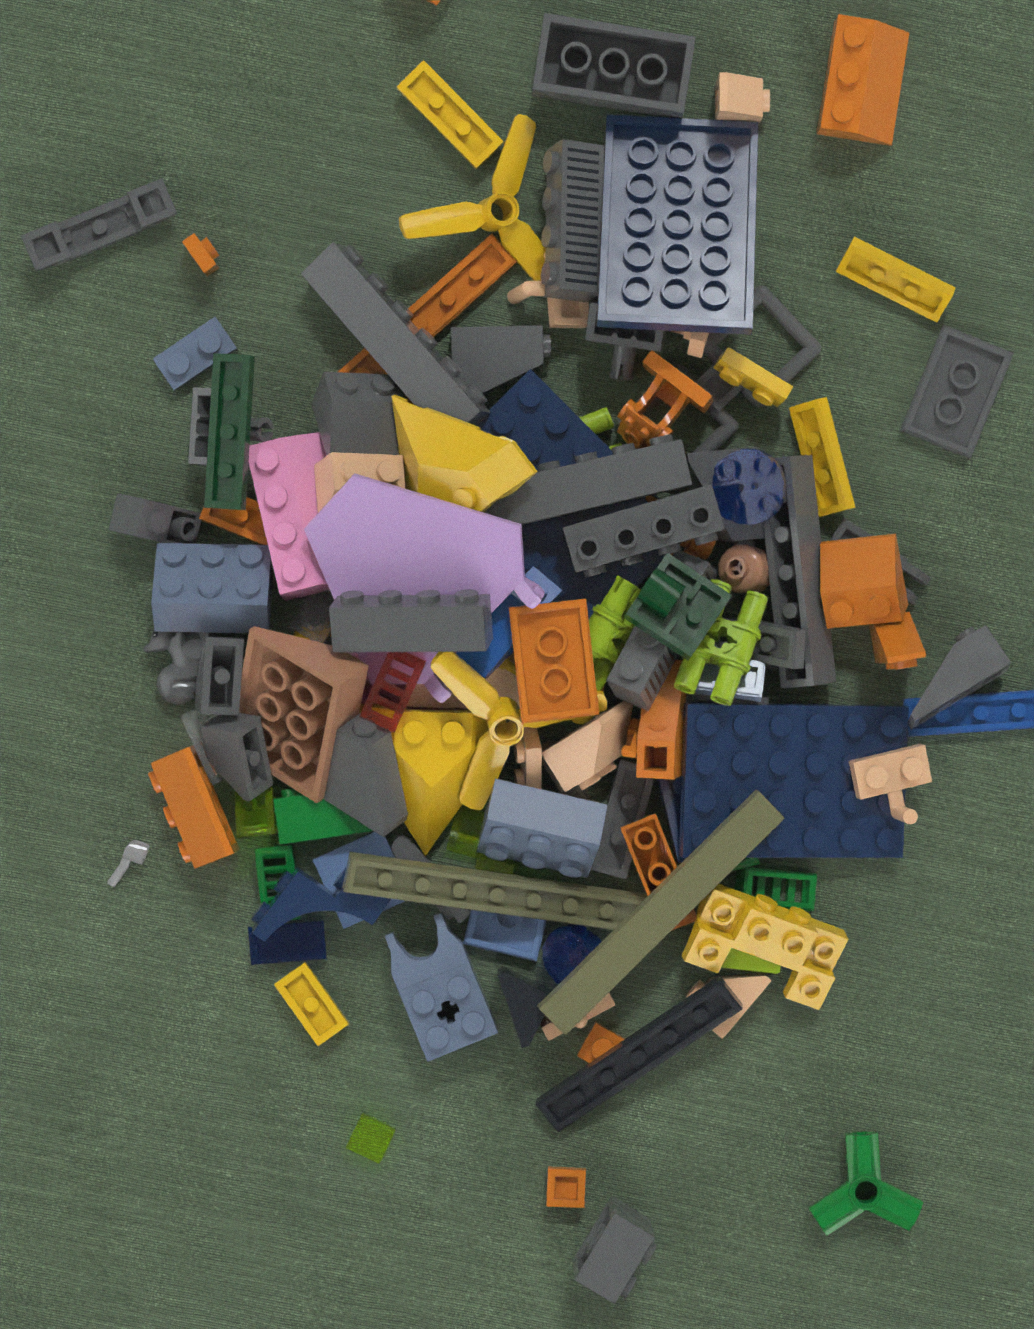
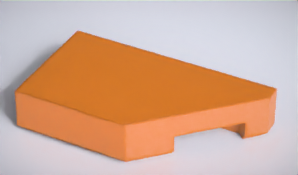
M633 718L630 720L626 745L622 747L621 751L622 756L637 758V737L640 719Z

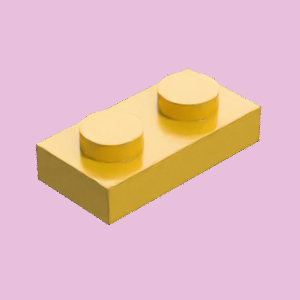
M727 347L719 356L713 367L720 372L719 376L725 382L733 386L741 385L753 392L752 397L766 406H772V404L776 407L780 406L787 399L793 388L792 385L730 347Z
M306 961L274 984L317 1046L349 1025V1021Z

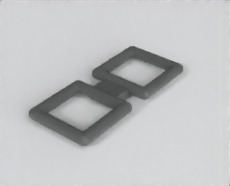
M761 285L754 289L753 311L762 304L803 347L775 374V376L788 383L820 353L821 345L766 286ZM710 333L708 335L703 353L714 364L698 379L683 364L678 363L674 365L675 368L713 396L714 402L707 412L720 425L692 453L716 451L738 430V422L724 406L739 392L753 406L757 408L764 406L752 397L753 392L741 385L733 386L725 382L719 376L720 372L713 368L719 356L723 353L718 344L729 334ZM655 397L653 401L650 403V405L643 412V414H645L651 407H653L660 399ZM619 418L617 419V427H619L621 422Z

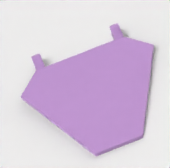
M354 473L304 528L334 600L341 593L353 590L362 591L364 595H378L380 592L387 590H397L402 595H416L423 590H437L440 592V595H455L457 591L472 589L477 590L478 594H490L492 613L513 590L521 601L531 609L541 602L545 594L538 584L525 577L521 524ZM357 652L359 659L369 665L367 677L370 684H424L430 694L441 703L451 696V690L432 671L430 666L432 659L438 652Z

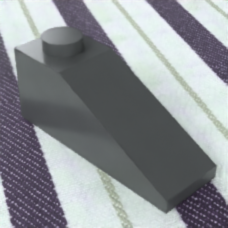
M986 625L978 630L970 627L954 638L956 643L952 646L909 717L907 723L911 730L1007 672L1011 662Z

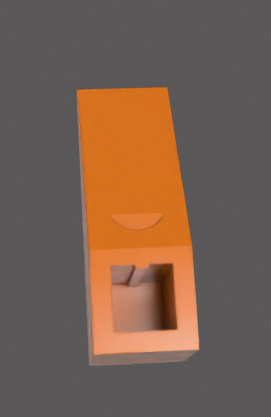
M905 612L902 621L869 624L875 663H885L886 669L898 670L918 666L917 659L926 657L925 649L910 612Z
M675 660L650 710L641 709L637 737V778L674 780L682 775L683 715L686 693L674 688L682 660Z
M656 813L620 827L647 897L677 868ZM693 909L672 930L695 922V910Z

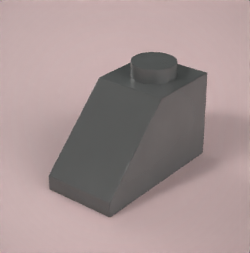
M205 636L197 668L195 708L200 714L239 716L244 649L243 638Z
M239 713V716L217 715L201 726L208 761L243 800L251 801L273 785L260 716Z

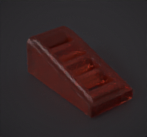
M388 652L359 717L395 733L426 667L427 661L408 652ZM394 660L413 668L412 675L410 676L393 668ZM389 674L408 683L406 689L403 690L386 682L387 675ZM381 688L401 697L399 704L379 696ZM374 703L394 711L392 719L372 710Z

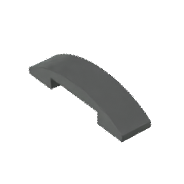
M161 178L127 192L126 196L59 223L55 221L23 234L21 238L37 272L110 246L177 215V212Z

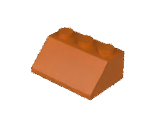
M838 14L834 21L817 127L818 135L888 146L892 145L909 32L878 20Z
M197 745L187 747L151 763L153 771L148 772L150 781L155 792H163L168 806L163 807V811L171 829L177 827L183 841L178 842V847L185 863L192 862L194 869L237 852L240 848Z

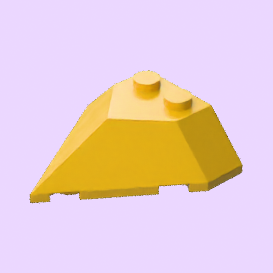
M391 396L399 455H403L405 489L484 513L497 500L513 494L538 472L514 440L481 431V428L434 409L408 403V399L400 396Z
M361 704L359 714L362 713L391 731L408 812L407 820L404 823L426 856L462 806L459 794L479 738L489 730L487 720L475 716L469 709H394L392 704ZM502 720L499 723H506V720Z

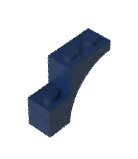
M297 867L292 874L286 871L273 888L278 893L271 903L263 902L251 918V921L255 923L252 927V933L265 942L275 930L286 922L303 914L316 911L343 912L361 918L373 925L391 899L344 892L342 886L346 867L333 884L337 888L335 893Z

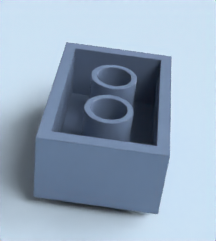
M157 543L151 600L154 631L249 633V629L254 626L270 630L273 564L268 545Z
M495 779L483 818L477 852L483 853L493 860L509 859L522 862L525 866L532 869L548 868L560 871L561 874L567 877H588L600 846L607 804Z

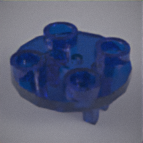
M743 448L730 453L716 463L712 487L720 515L737 524L756 525L768 521L779 511L785 499L786 480L782 467L773 456L760 449ZM755 483L758 484L757 489L754 488ZM741 484L744 486L743 491L740 490Z
M568 924L567 926H561L549 934L542 947L543 966L559 985L602 941L583 925Z

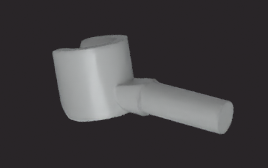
M132 840L125 848L120 864L107 883L115 887L129 868L131 861L143 865L150 846L144 842Z

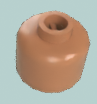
M746 544L735 545L727 549L721 556L718 564L720 580L731 585V591L738 594L746 595L747 591L759 593L764 591L770 585L766 552L763 549Z

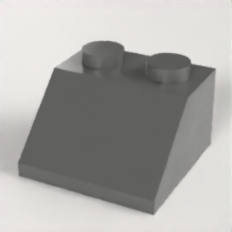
M323 372L311 404L326 456L331 452L399 455L391 396L397 395L402 397L399 386L388 374Z

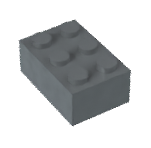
M611 1195L573 1258L575 1281L614 1304L619 1296L626 1298L637 1280L634 1277L637 1266L640 1262L646 1265L657 1246L654 1243L655 1236L650 1218Z

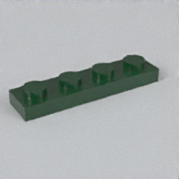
M213 353L204 508L246 510L255 356Z

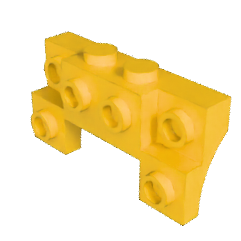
M718 884L699 903L695 923L682 957L687 963L719 973L730 949L734 948L789 968L792 972L783 990L785 998L820 1010L835 980L832 971L849 939L843 929L811 918V915L803 909L792 906L789 910L778 906L777 902L768 896L757 894L754 897Z

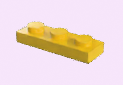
M424 60L397 86V90L476 170L504 144V141Z
M855 236L836 270L837 273L936 323L956 287Z
M827 397L789 407L801 456L812 455L819 517L855 508Z

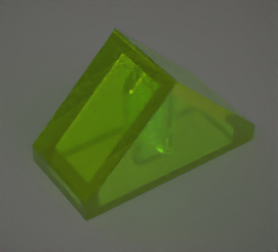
M274 785L251 801L243 800L235 791L237 838L276 834L278 832L273 799H275Z

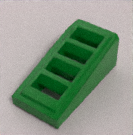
M294 844L256 847L254 849L261 904L263 902L271 903L275 896H269L268 889H273L278 880L267 881L266 874L283 873L286 871L292 874L296 869ZM286 858V865L265 866V859ZM301 916L295 917L291 920H299L301 919Z
M752 867L736 870L735 890L751 895L753 876H755L753 896L756 897L757 894L764 895L766 877H771L769 897L776 901L778 906L787 909L793 906L804 911H814L817 884L816 873ZM782 878H787L785 901H780ZM796 879L802 880L800 902H794Z

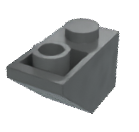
M117 493L109 530L160 543L196 544L201 524L199 519L201 513Z

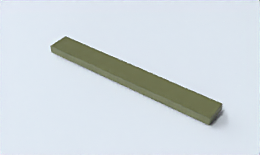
M755 790L537 1007L566 1035L785 818L758 790Z
M349 852L342 886L343 891L347 893L612 930L647 898L645 893Z

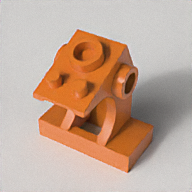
M653 350L649 352L642 363L644 369L655 376V379L637 403L630 399L617 416L621 420L617 432L622 435L623 440L627 444L634 443L636 449L651 446L649 439L673 434V430L670 427L688 403H691L701 412L705 413L714 402L713 396ZM655 397L671 407L670 411L658 424H655L643 414Z

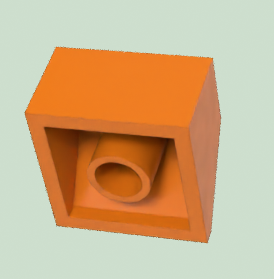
M896 534L823 541L820 543V594L827 629L903 620L908 607V599Z

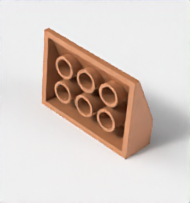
M254 626L249 629L244 657L239 713L260 716L271 774L318 803L325 796L337 729L359 714L369 665L348 652H333L332 645Z

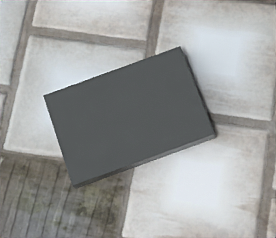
M943 324L899 431L970 459L1014 353Z

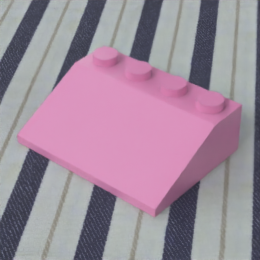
M320 432L282 437L250 445L249 447L251 475L279 594L285 601L330 590L304 531V528L318 514L314 465L326 457Z

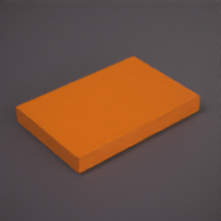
M586 599L538 604L533 609L527 606L509 607L522 724L599 715Z

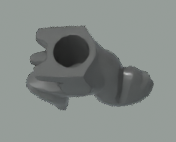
M153 630L150 642L143 649L144 652L152 653L168 650L173 661L172 664L160 671L156 681L158 692L166 702L174 705H183L194 698L197 668L205 636L218 637L216 633L155 632Z

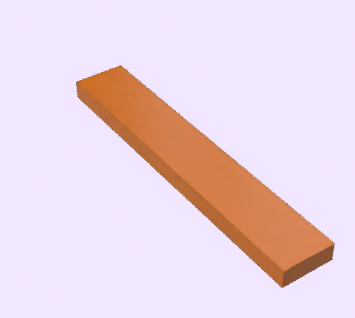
M491 233L408 308L413 314L410 321L418 330L424 328L434 338L508 272L517 261ZM366 348L338 371L343 373L387 374Z

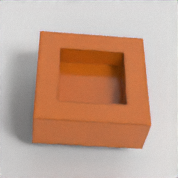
M193 233L182 241L207 277L219 269L214 259L220 255L207 237L200 241L196 234Z
M595 1021L577 1052V1056L590 1063L625 1038Z
M548 1166L546 1206L584 1208L586 1168Z

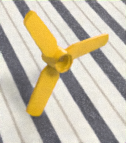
M522 114L514 117L492 177L491 196L483 199L478 204L466 201L404 214L399 217V228L406 239L473 232L479 227L488 232L498 231L501 243L533 281H541V270L545 263V247H543L541 240L531 227L517 219L519 216V204L514 197L520 189L536 129L535 121ZM492 203L497 204L502 209L503 218L501 221L493 216L491 212Z
M438 652L430 663L432 671L475 716L487 720L489 730L479 738L459 794V800L463 805L470 809L481 810L491 794L495 779H498L510 753L509 746L518 743L522 739L524 727L537 728L575 718L522 724L518 703L509 697H499L497 690L455 652ZM597 691L599 712L607 709V700L603 691ZM506 719L511 720V721H509V722H507V723H503V724L499 723V722L502 721V720H506Z

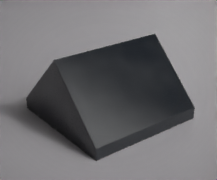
M503 966L498 968V978L521 1047L524 1048L530 1045L545 1015L537 1005L552 989Z

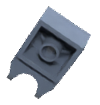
M441 912L433 916L437 925L438 946L428 956L417 957L408 953L403 945L398 942L394 931L385 935L391 952V974L427 1062L498 1033L497 1023L463 941L448 927ZM444 1001H450L451 1006L456 1003L459 1007L455 1011L454 1018L447 1019V1016L442 1017L439 1012L442 1010V1003Z

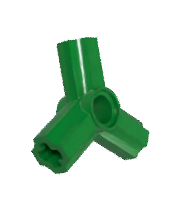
M854 1131L845 1133L847 1182L810 1205L808 1208L826 1236L865 1210L910 1231L921 1212L924 1202L881 1180L878 1132ZM864 1181L873 1183L875 1188L872 1196L866 1199L856 1197L855 1189L858 1184Z

